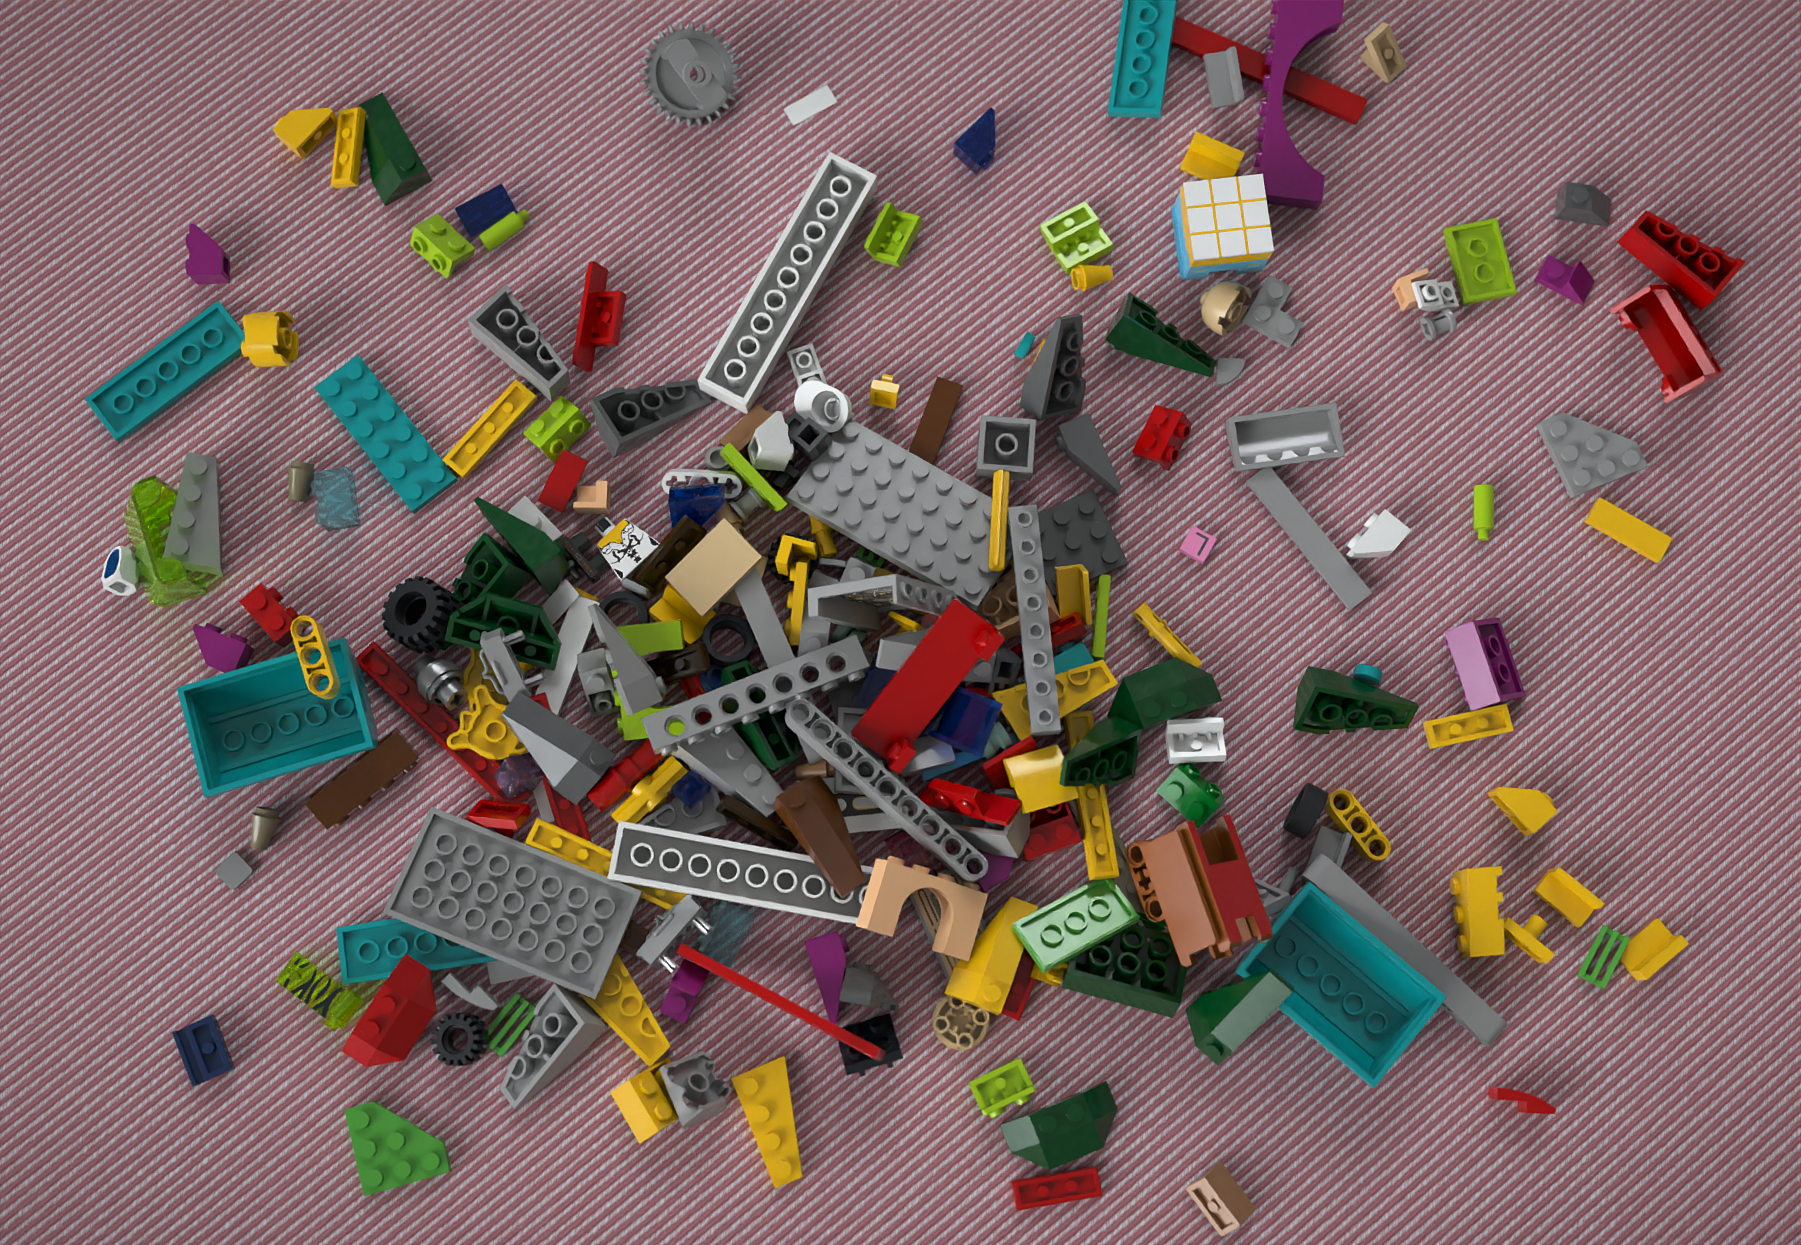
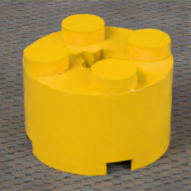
M288 311L245 314L243 316L245 340L241 343L243 356L249 357L252 364L258 368L293 365L291 361H296L298 356L299 338L298 332H292L291 324L295 323L292 315Z

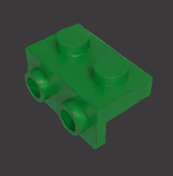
M1179 763L1156 789V792L1189 821L1193 820L1197 828L1209 818L1225 798L1222 795L1221 789L1215 783L1205 780L1201 776L1199 769L1191 763Z

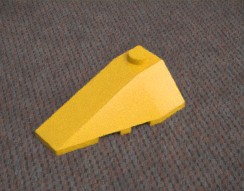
M1011 896L974 942L969 961L959 960L954 966L944 994L999 1015L1002 1012L1024 949V945L1012 929V924L1037 911L1038 906Z

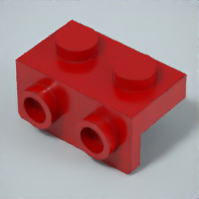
M1155 405L1132 452L1136 457L1159 463L1164 470L1170 471L1173 463L1179 457V451L1185 439L1190 435L1192 424L1183 412Z

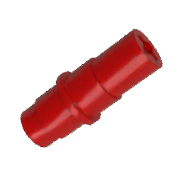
M648 738L613 768L611 766L608 767L609 771L596 782L586 795L603 812L627 792L631 793L632 788L645 777L644 775L666 756H662L661 753L655 755Z

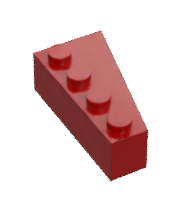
M1647 210L1617 241L1619 245L1700 311L1718 296L1746 262L1738 257L1733 259L1725 255V250L1717 246L1712 248L1700 242V238L1692 233L1686 235L1678 231L1676 225Z

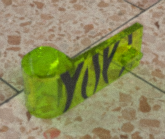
M295 952L276 979V982L323 1017L321 1022L334 1031L338 1027L345 1029L365 1000L360 994L338 983L298 952Z

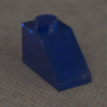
M990 107L954 142L953 154L974 174H977L981 169H988L995 160V110Z
M725 483L669 487L668 503L672 529L685 514L703 526L725 503Z

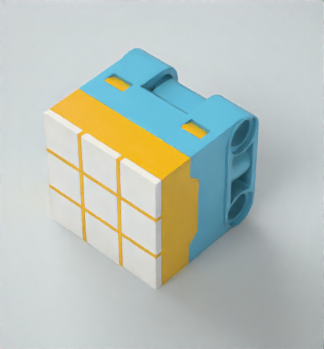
M1263 174L1183 182L1176 201L1172 205V223L1181 280L1207 278L1210 272L1236 269L1237 274L1262 272L1274 252Z

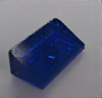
M503 184L455 208L470 238L490 228L511 212L518 213Z

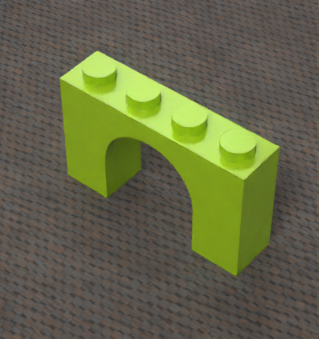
M682 619L616 626L641 657L652 652L685 648ZM611 669L612 677L615 678L618 675L617 671ZM614 689L616 706H621L622 717H617L619 734H624V741L648 738L642 718L674 706L652 705L627 716L617 689ZM675 722L670 725L668 731L672 735H680L685 727L682 723Z

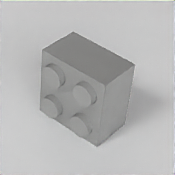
M981 415L976 477L993 478L994 472L998 471V469H1003L1010 473V480L1031 481L1036 419Z

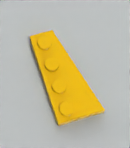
M1104 660L1055 675L1060 719L1118 685ZM1026 683L991 693L1018 740L1022 741L1030 736Z
M617 952L597 1000L580 993L578 994L649 1067H652L671 1048V1045Z

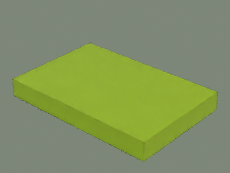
M1497 218L1446 227L1443 230L1463 306L1511 297L1517 294Z
M730 442L721 449L720 455L758 493L773 512L781 511L787 505L783 498Z

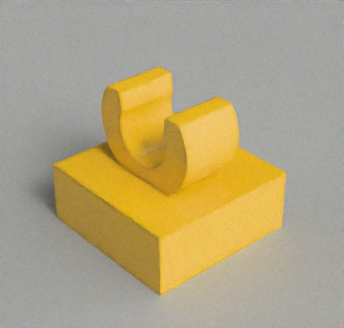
M883 373L881 381L872 380L869 397L870 405L896 409L899 385L892 383L894 375Z
M1068 961L1044 974L1035 963L1030 977L1059 987V984L1063 981L1064 970L1068 967Z

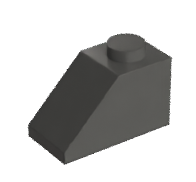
M1566 182L1557 193L1554 219L1608 226L1611 199L1594 185Z

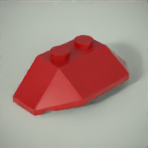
M405 954L353 1029L342 1052L365 1067L404 1061L437 1012L431 969Z

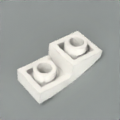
M1433 279L1414 281L1412 283L1417 304L1421 310H1454L1459 306L1451 281L1437 283V280Z
M813 343L786 352L798 387L804 382L811 380L827 384Z

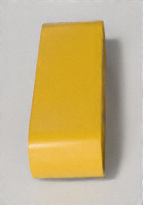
M299 616L291 624V634L307 687L313 694L322 699H332L339 693L341 687L324 629L321 624L310 616ZM312 624V633L307 637H303L302 631L304 627ZM320 651V660L315 664H311V655ZM324 678H329L328 688L324 691H319V682Z
M1338 789L1328 794V799L1324 806L1326 812L1342 833L1349 832L1353 834L1350 843L1359 855L1368 862H1377L1385 859L1390 854V843L1353 794L1345 789ZM1335 796H1340L1344 799L1345 808L1343 810H1338L1334 806L1333 800ZM1354 818L1360 820L1363 825L1361 833L1355 832L1351 827V822ZM1371 841L1378 843L1380 846V854L1378 856H1374L1369 850Z

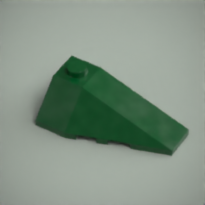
M1130 292L1126 295L1108 327L1105 338L1114 349L1200 375L1213 376L1216 360L1192 340L1186 339L1184 341L1176 331L1177 327L1172 323L1165 325L1156 317L1158 311Z
M479 497L475 498L474 502L501 538L505 539L514 554L522 560L533 578L550 597L557 590L569 565L563 555L567 551L557 538L552 541L545 532Z
M1113 716L1097 723L1063 758L1059 784L1062 786H1085L1086 784L1118 786L1135 777L1142 728L1118 716Z

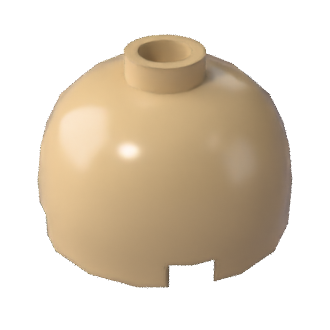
M1222 281L1215 284L1210 290H1205L1200 299V304H1202L1201 314L1205 325L1212 331L1228 337L1226 332L1230 331L1233 333L1242 322L1248 310V306L1244 305L1246 297L1251 299V289L1234 281Z

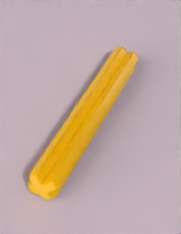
M998 469V471L994 472L988 568L995 572L1005 569L1010 473L1003 469Z

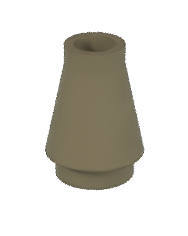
M298 461L291 462V467H288L289 500L305 502L316 473L313 471L314 464Z
M256 806L255 812L252 813L250 847L262 850L268 849L269 842L281 819L278 817L279 810Z

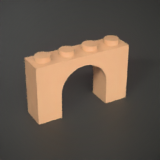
M888 856L887 860L876 859L856 926L893 937L901 908L907 897L918 889L927 888L937 897L941 908V919L931 951L969 961L988 894L978 891L979 886L973 883L963 882L962 885L953 883L955 877L943 873H938L937 877L930 875V869L916 864H913L912 868L903 866L905 860L893 856Z

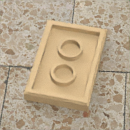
M723 518L665 578L705 618L764 558L727 519Z

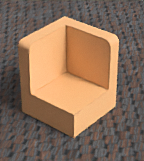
M1428 268L1399 278L1392 287L1402 311L1418 306L1412 283L1425 280L1429 275Z
M596 481V486H578L577 502H573L575 512L577 514H610L611 487L608 481Z

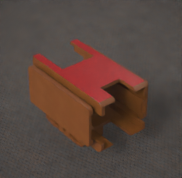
M1230 814L1221 816L1216 820L1217 827L1211 828L1198 835L1192 820L1176 826V830L1157 839L1132 842L1126 848V860L1145 914L1153 922L1166 920L1180 963L1185 967L1198 964L1194 953L1209 947L1211 956L1217 960L1234 955L1233 948L1240 947L1242 942L1258 936L1259 942L1263 943L1272 939L1273 936L1271 924Z

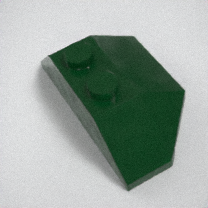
M486 592L451 613L445 641L482 650L480 640L483 631L488 633L502 628L505 636L522 630L525 639L510 645L517 661L555 671L562 643L543 607Z
M1175 657L1124 677L1107 716L1108 718L1118 716L1142 728V732L1167 723L1168 720L1180 718L1221 702L1222 698L1212 674Z
M747 660L728 666L722 670V687L759 673L761 670L753 667ZM754 691L749 695V699L753 703H761L765 700V695L760 691ZM732 701L726 702L723 705L727 714H733L739 708ZM786 708L770 714L769 710L758 714L759 719L748 724H743L740 721L732 725L757 759L772 770L798 760L797 752L800 741L797 734L785 722Z
M1104 1081L1000 1124V1127L1011 1153L1051 1170L1104 1148L1118 1108L1107 1081Z

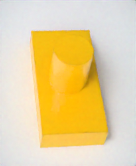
M1533 914L1522 928L1511 918H1503L1505 937L1539 964L1550 962L1555 954L1537 940L1548 925L1545 920Z

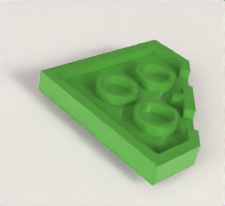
M373 1101L344 1109L364 1196L452 1171L444 1141L430 1135L402 1116L396 1115L380 1103Z

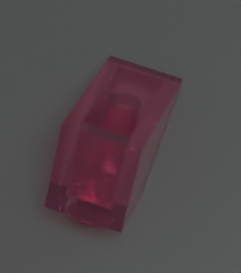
M900 830L884 839L892 856L905 860L903 866L912 868L913 864L930 869V875L937 877L938 874L922 845L905 830Z

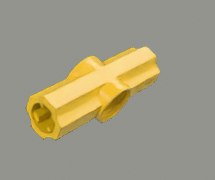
M671 756L651 776L648 775L642 779L632 790V795L611 816L618 824L619 821L638 824L649 812L652 813L668 799L669 793L689 772Z

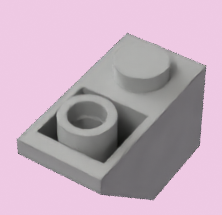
M600 648L577 654L578 673L592 717L620 711V707L615 704V685L610 665H608L605 657V649Z

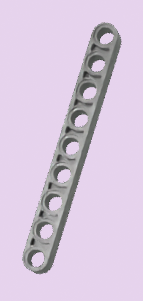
M755 567L734 590L769 669L795 659ZM783 680L776 684L777 690L781 693H787L792 689L788 681ZM813 698L808 699L816 707ZM793 701L785 704L786 711ZM793 710V715L796 719H806V714L802 710ZM821 728L814 730L815 735L819 739L828 738L825 730ZM798 736L810 765L824 760L820 754Z
M796 699L791 703L785 714V722L788 727L953 874L965 883H974L986 874L988 862L978 850L827 716L806 699ZM793 710H802L806 714V719H796L793 715ZM817 728L825 730L828 738L819 739L815 735L814 730ZM836 748H845L849 753V758L839 757L836 753ZM864 766L868 768L871 774L870 777L864 778L860 776L858 767ZM882 785L889 787L892 797L883 796L880 793L879 787ZM901 805L911 806L913 816L904 815ZM923 824L932 825L935 835H927L923 830ZM945 843H952L956 847V855H950L946 852ZM967 862L976 864L978 874H971L967 870Z
M1319 854L1301 875L1306 882L1310 881L1445 994L1447 998L1440 1006L1479 1042L1490 1047L1506 1028L1507 1022L1331 859L1323 854Z

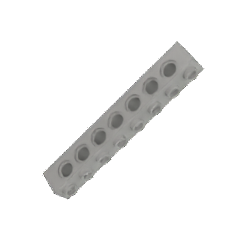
M1037 504L1008 507L1031 736L1060 734L1061 726Z
M853 635L642 718V722L655 755L659 753L662 756L670 755L679 750L677 747L687 742L689 745H695L704 741L705 735L716 732V735L723 734L732 729L731 725L740 721L743 724L751 723L759 719L758 714L768 710L770 714L776 713L786 708V703L796 699L808 700L812 698L811 693L822 690L823 693L838 688V683L849 679V682H854L865 677V672L868 671L869 664L857 635ZM833 660H840L845 668L840 672H834L830 669L829 663ZM808 670L815 671L818 679L815 682H807L802 677L803 673ZM783 680L788 681L792 689L787 693H781L776 689V684ZM754 691H760L765 695V700L761 703H753L749 699V695ZM732 701L739 708L737 712L727 714L723 711L722 707L726 702ZM700 712H707L712 716V719L708 724L701 725L696 722V716ZM675 722L682 723L685 727L683 733L672 735L668 731L671 724Z

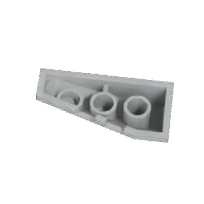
M929 625V628L916 632L911 630L881 638L876 667L898 671L933 625ZM996 653L992 655L988 662L980 657L962 681L991 683Z

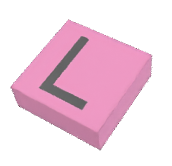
M1192 526L1178 551L1203 564L1217 539Z

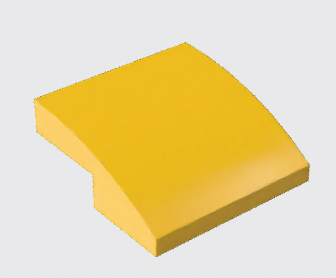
M1058 745L1003 760L1011 788H1015L1018 801L1022 805V814L1079 798L1075 786H1062L1059 784L1064 756Z

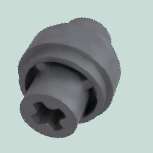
M429 654L416 662L413 670L418 676L416 682L417 689L427 702L435 705L444 704L448 709H455L464 703L468 692L463 688V672L453 661L436 659L433 655Z

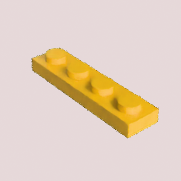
M515 379L442 459L443 462L465 480L538 400L537 396Z

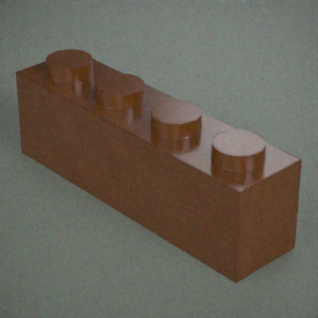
M396 727L378 741L375 749L365 751L305 798V805L327 830L333 825L337 828L348 820V813L356 807L360 810L369 804L372 800L370 796L376 791L380 790L383 792L395 782L393 778L399 773L403 772L406 774L418 764L416 762L419 759L418 752Z

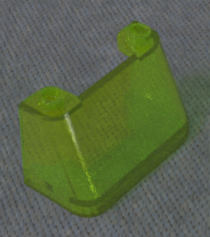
M156 475L136 482L133 486L124 513V520L147 597L153 604L159 607H169L207 594L208 590L204 579H195L188 576V572L181 561L173 557L163 558L165 545L159 525L171 522L170 512L175 506L178 491Z

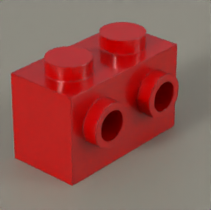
M260 583L239 602L270 638L285 648L293 641L291 624L300 615L291 606L289 608L285 607L281 602L284 597L275 587L268 588Z

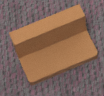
M757 403L719 441L720 444L724 447L730 442L745 457L749 453L748 446L755 430L774 413L771 412L769 414Z
M1220 1161L1214 1164L1205 1175L1192 1181L1185 1188L1221 1237L1240 1227L1255 1210V1206Z

